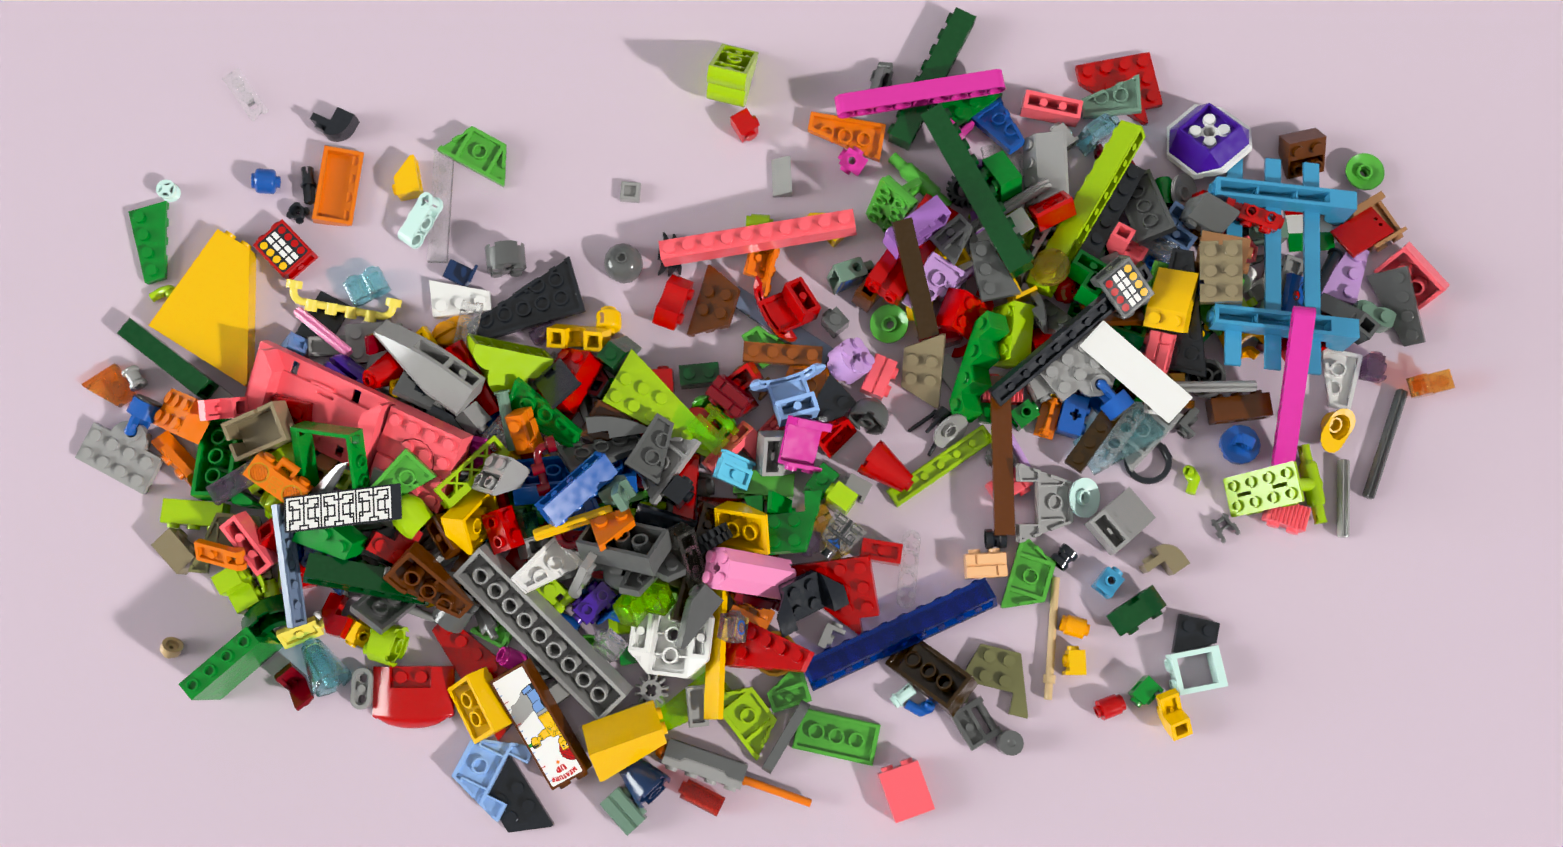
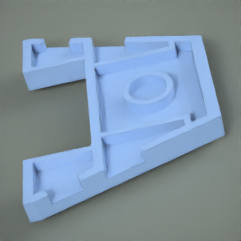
M471 738L451 776L496 822H499L507 804L488 794L508 756L529 764L532 755L524 744L487 739L474 744Z

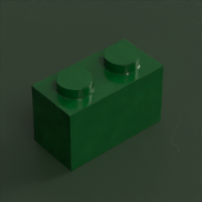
M718 362L679 365L680 386L682 390L710 387L720 374Z

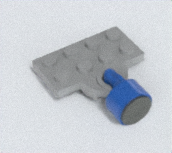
M1096 326L1039 375L1061 402L1077 390L1090 398L1099 397L1104 403L1100 409L1110 421H1115L1132 408L1135 401L1125 389L1116 394L1112 389L1115 377L1080 347L1085 339L1097 328Z
M141 394L134 395L126 410L131 414L129 421L118 423L112 430L93 422L75 458L137 492L147 494L164 462L161 456L148 450L152 441V435L149 434L148 428L154 422V416L161 409L162 404Z

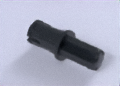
M306 166L301 168V188H303L304 203L312 205L315 203V188L317 187V184L314 182V168L307 166V174Z

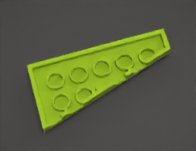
M631 349L602 402L646 426H649L657 413L674 423L671 438L697 439L701 442V445L696 450V453L706 458L714 450L718 440Z

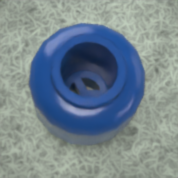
M258 168L255 170V173L251 174V187L255 188V191L259 194H274L276 189L281 187V177L276 175L274 169Z

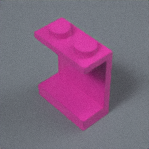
M788 415L778 463L785 465L784 469L796 471L797 468L802 469L801 472L813 474L814 471L822 472V468L815 466L814 463L822 431L831 433L832 424Z

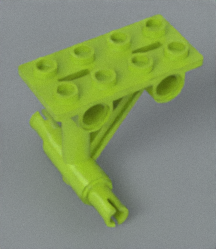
M1310 444L1297 446L1301 462L1298 468L1296 462L1291 461L1224 478L1223 482L1231 517L1257 514L1268 509L1296 505L1305 500V494L1306 503L1312 510L1314 525L1327 523L1323 506L1326 502L1322 488L1323 482L1319 475L1317 463L1313 461Z

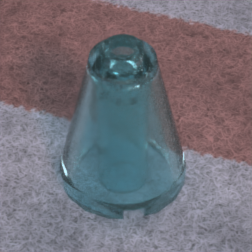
M310 638L303 643L301 651L311 691L314 695L322 697L337 691L336 687L341 683L345 686L352 677L350 670L319 638Z

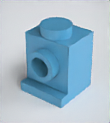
M1114 566L1112 568L1106 567L1091 587L1103 597L1109 599L1113 597L1125 579L1122 577V571ZM1109 577H1111V578L1114 579V583H1113V584H1109V582H1108V578H1109Z

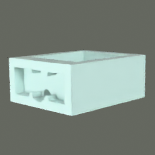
M1219 645L1165 655V669L1170 673L1171 678L1169 680L1170 689L1175 688L1179 695L1228 686ZM1206 653L1213 683L1184 689L1177 658Z

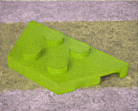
M752 686L725 691L723 718L754 759L757 760L777 719Z

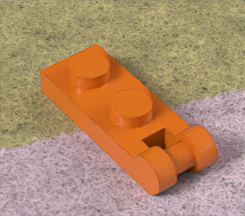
M201 538L194 541L196 560L235 571L247 569V561L244 560L246 555L244 547L235 548Z

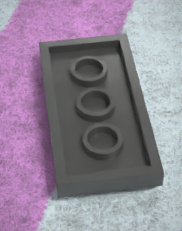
M1150 169L1145 170L1124 209L1131 228L1136 230L1134 235L1139 246L1177 231Z

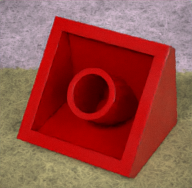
M1064 190L1028 207L1040 232L1077 215L1072 196Z

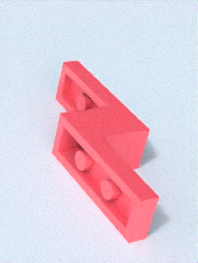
M774 414L758 431L785 430L786 426L779 427ZM742 421L701 462L702 465L713 473L718 458L721 457V449H727L735 454L742 450L756 461L758 431L745 421Z

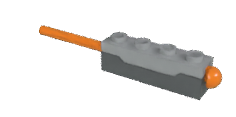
M673 738L669 739L667 748H665L666 744L655 750L656 756L662 759L661 763L666 764L665 768L676 772L677 769L685 771L684 775L695 779L697 775L704 777V782L716 785V782L724 784V789L733 792L736 789L740 790L742 785H748L807 807L811 805L812 799L745 776L749 764Z

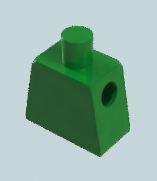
M823 462L819 466L822 468V472L815 471L805 484L802 493L804 494V491L823 490L825 496L831 483H835L841 474Z

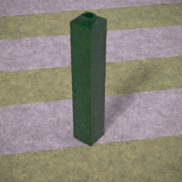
M129 318L117 332L123 339L203 400L209 399L219 387L216 382L133 319Z

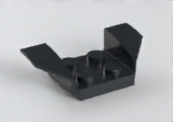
M809 570L778 585L781 603L776 619L781 636L785 637L797 631L796 621L824 607L837 611L848 605L849 601L844 585L814 570Z

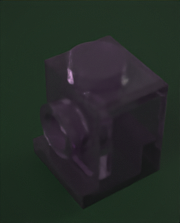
M1376 351L1363 356L1359 380L1377 384L1386 380L1387 376L1383 375L1387 368L1385 363L1386 356Z

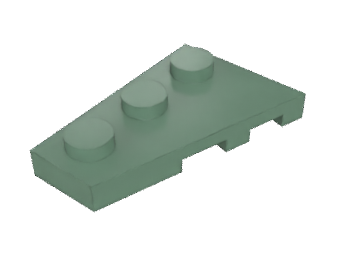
M1139 74L1127 81H1121L1111 88L1103 89L1082 98L1083 119L1142 113Z

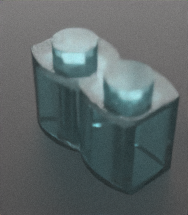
M370 266L361 275H351L343 282L348 296L355 307L362 306L391 291L379 266Z

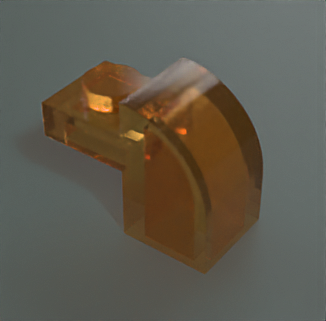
M1450 369L1406 378L1411 398L1426 397L1455 388Z

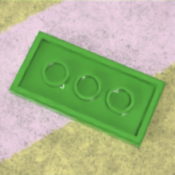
M808 709L795 732L792 748L873 766L881 725Z

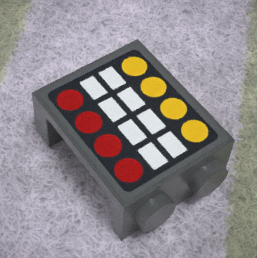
M1121 254L1090 279L1093 286L1103 290L1116 309V312L1113 313L1114 316L1121 319L1131 317L1137 308L1148 303L1150 297L1155 294L1131 258Z

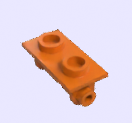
M1052 397L1041 403L1040 415L1037 418L1033 435L1053 440L1062 403L1058 402L1057 398Z

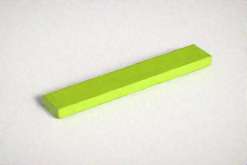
M982 424L912 472L913 478L911 480L914 483L908 491L903 490L899 492L889 488L886 490V493L898 508L991 443V434Z

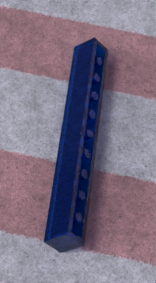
M986 578L974 580L969 585L957 588L948 595L937 597L932 602L920 605L909 613H902L896 619L883 622L872 630L863 631L859 636L846 639L835 647L826 648L822 653L813 656L804 673L812 690L815 691L997 607L996 596Z

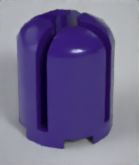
M342 353L336 354L323 364L325 367L364 384L362 377L365 369L349 356ZM355 390L353 402H359L360 391Z

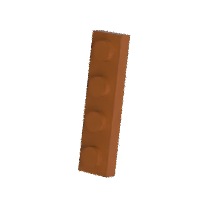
M744 341L743 362L810 367L815 363L822 364L823 347Z

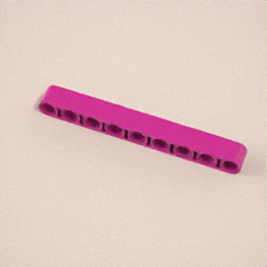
M993 69L843 93L835 96L834 100L837 116L843 119L994 95L1005 91L1006 88L1002 70Z
M1293 306L1271 466L1296 461L1316 307Z

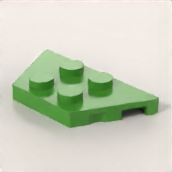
M471 126L463 134L452 138V141L446 145L438 147L437 150L441 154L502 187L505 186L507 145Z
M1030 539L1023 543H1018L1000 604L1002 609L1042 603L1046 600L1056 563L1044 554L1043 550Z

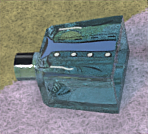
M1104 113L1083 128L1078 135L1079 140L1076 146L1085 157L1093 152L1098 144H1104L1110 139L1114 128L1120 123L1119 118L1115 115L1110 117L1107 113Z

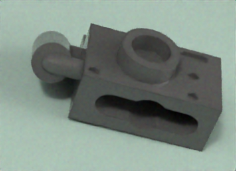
M878 63L877 69L873 70L870 78L872 82L870 89L892 86L893 63Z

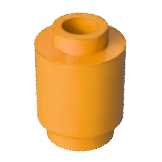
M1070 614L1067 616L1062 615L1058 630L1063 631V634L1083 639L1084 636H1088L1090 624H1087V619Z

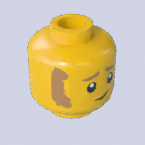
M613 306L602 307L596 313V327L611 328V336H614L622 328L621 313Z

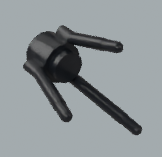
M941 406L938 410L934 409L928 416L909 428L908 432H912L932 418L933 423L925 430L926 433H929L936 425L939 426L944 419L952 414L947 408ZM935 443L932 444L927 454L928 456H931L937 446Z

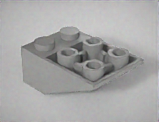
M785 430L758 431L755 470L761 476H783L801 472L802 469L797 468L796 471L784 469L785 465L778 463Z
M1128 487L1084 525L1108 554L1113 555L1129 543L1156 517L1134 491Z

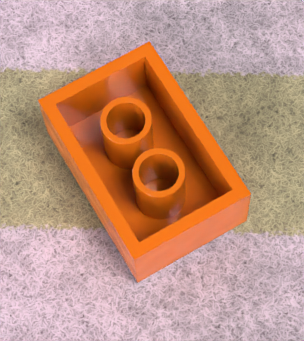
M171 388L170 392L164 397L161 409L156 412L153 424L199 444L211 420L200 421L199 399Z

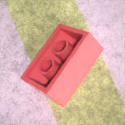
M1410 241L1373 271L1374 273L1408 266L1419 310L1446 291L1450 285Z

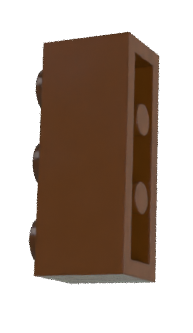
M1262 390L1250 392V394L1243 395L1242 392H1236L1228 397L1218 394L1205 402L1209 425L1261 420L1274 415L1270 392L1262 393Z

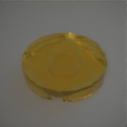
M1049 248L1038 253V256L1032 260L1034 268L1030 269V272L1038 284L1042 286H1055L1066 279L1070 273L1071 265L1068 256L1057 248Z

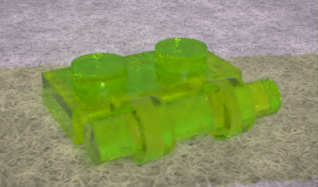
M709 403L704 408L709 415L705 418L699 413L686 429L717 456L721 449L730 442L725 434L729 431L735 436L739 429L734 426L735 423L731 419L728 420L721 414V410L718 407L715 408ZM714 419L723 426L720 430L711 423Z

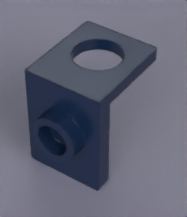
M450 259L443 277L461 286L468 287L478 265L475 264L473 269Z

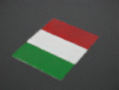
M1285 211L1289 235V252L1303 251V213ZM1320 215V251L1335 248L1334 237L1330 233L1333 230V226L1324 220V215Z

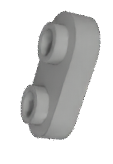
M359 668L352 674L350 702L354 708L359 710L367 709L373 702V672L368 668ZM364 674L367 676V680L365 682L361 680V677ZM362 695L366 697L364 703L360 701Z

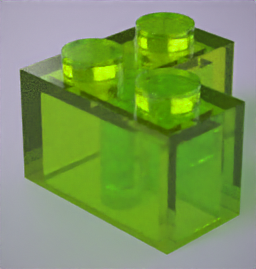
M655 581L640 597L622 594L614 603L613 608L621 624L638 627L648 613L665 616L676 601L668 584Z

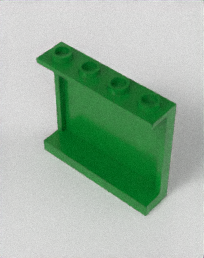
M246 626L182 680L179 686L191 700H221L283 646L276 637L274 630L267 633L266 637H256Z

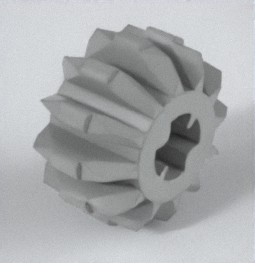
M647 674L648 681L644 677H640L639 679L643 685L635 684V687L640 688L641 691L634 693L635 696L642 695L638 703H642L644 700L646 702L653 700L656 708V700L660 704H664L661 696H669V694L663 692V690L669 689V685L662 686L661 684L666 679L662 678L658 682L659 675H654L652 680L651 674ZM649 685H651V687H654V685L656 686L655 696H653V694H650V696L648 695L647 692L649 691V689L647 687Z

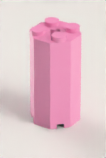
M715 547L706 553L705 571L702 580L711 589L781 600L778 585L795 578L796 570L791 568L790 564L793 563L789 559L725 547Z

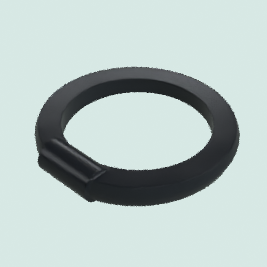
M1160 442L1156 446L1165 459V467L1161 474L1153 478L1142 477L1135 471L1131 472L1124 459V465L1128 474L1134 480L1143 484H1155L1165 479L1172 467V455L1165 444Z

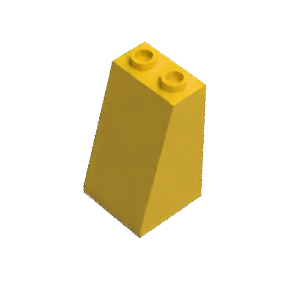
M653 700L582 725L588 754L600 782L605 781L667 743L665 734H668L665 722L660 721L664 717L661 708H656Z

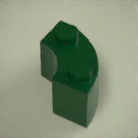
M1151 585L1112 610L1106 617L1119 636L1126 633L1132 635L1139 630L1138 626L1149 618L1153 620L1163 614L1161 610L1166 606V603L1155 587Z
M283 594L267 597L254 604L242 618V630L247 626L256 637H266L267 633L274 628L287 625Z

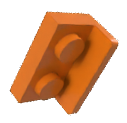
M735 603L730 610L731 613L766 630L775 614V611L763 608L758 610L746 603L744 605Z

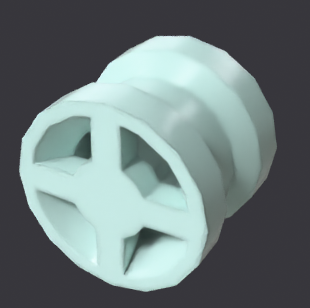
M162 180L156 186L157 194L165 201L174 202L180 198L181 190L171 180Z

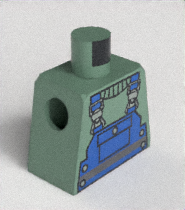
M861 257L834 264L827 276L834 295L863 283L868 273L874 268V264L871 260L863 262Z

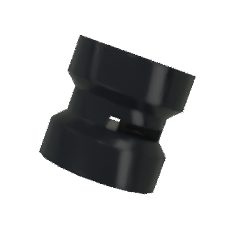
M985 529V548H1007V536H994L992 529Z
M1063 543L1059 547L1058 553H1053L1050 558L1056 563L1055 566L1064 572L1069 567L1068 563L1074 562L1078 555L1071 547Z

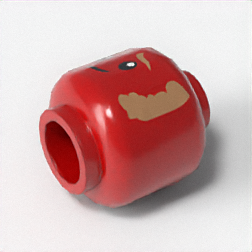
M1064 275L1053 294L1056 301L1065 304L1073 302V298L1079 290L1077 282Z

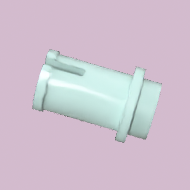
M907 683L896 694L892 693L890 700L896 708L899 706L903 707V703L917 692L910 683Z

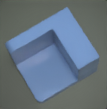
M290 332L280 346L304 356L308 347V339ZM294 361L293 367H295L298 364V362Z

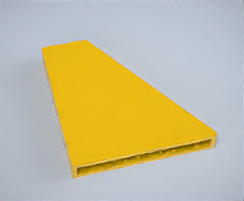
M217 229L148 326L247 387L255 362L256 254L251 250L252 246L243 240L238 242L235 240L236 236L226 230L223 233Z

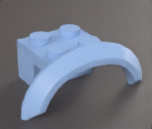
M815 363L801 372L773 380L754 379L749 385L750 390L768 392L779 427L786 426L788 415L807 419L816 418L820 408L814 391L810 392L806 380L820 374L826 368V365Z

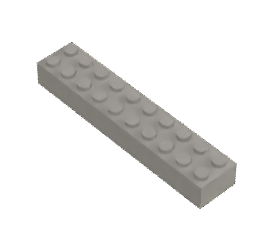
M489 542L479 547L453 576L596 720L605 717L628 695L633 686L538 591L533 590L525 594L511 581V577L517 570L500 553L494 555Z

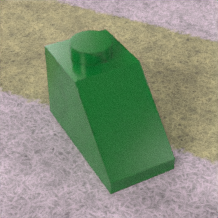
M768 490L767 515L796 512V508L792 507L791 499Z

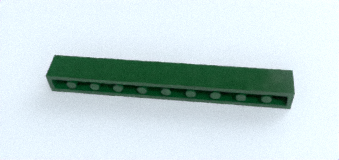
M940 103L921 114L924 123L1012 279L1034 268L1032 253L1029 249L1025 250L1022 246L1025 243L1020 233L1016 234L1013 228L1016 226L1012 218H1006L1004 212L1007 210L1001 200L997 202L995 196L998 194L993 185L988 186L986 183L988 177L983 169H978L979 161L974 153L970 155L968 149L971 147L966 138L961 139L959 134L962 132L958 124H953L950 120L953 116L948 107L944 109Z

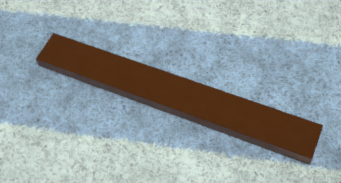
M990 376L992 386L1003 376ZM990 394L994 536H1014L1015 509L1011 398L1002 406H999Z

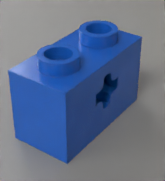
M1072 394L1061 402L1062 406L1054 433L1073 439H1078L1081 435H1084L1087 426L1084 423L1085 417L1089 416L1091 411V405H1089L1090 398ZM1072 413H1075V417H1076L1075 420H1072V419H1073V416L1071 415Z

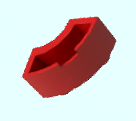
M672 274L667 280L663 294L656 306L652 323L672 331L675 330L677 325H682L685 317L683 312L688 300L691 301L694 296L695 290L692 289L694 282Z

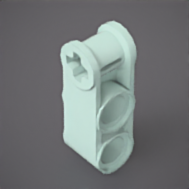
M428 192L422 193L400 228L398 238L413 249L419 248L442 211L443 201L438 197H433Z

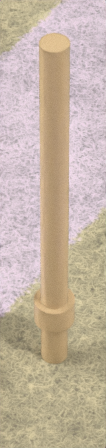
M1052 577L1046 673L1043 674L1045 700H1052L1053 684H1055L1056 675H1054L1059 577Z

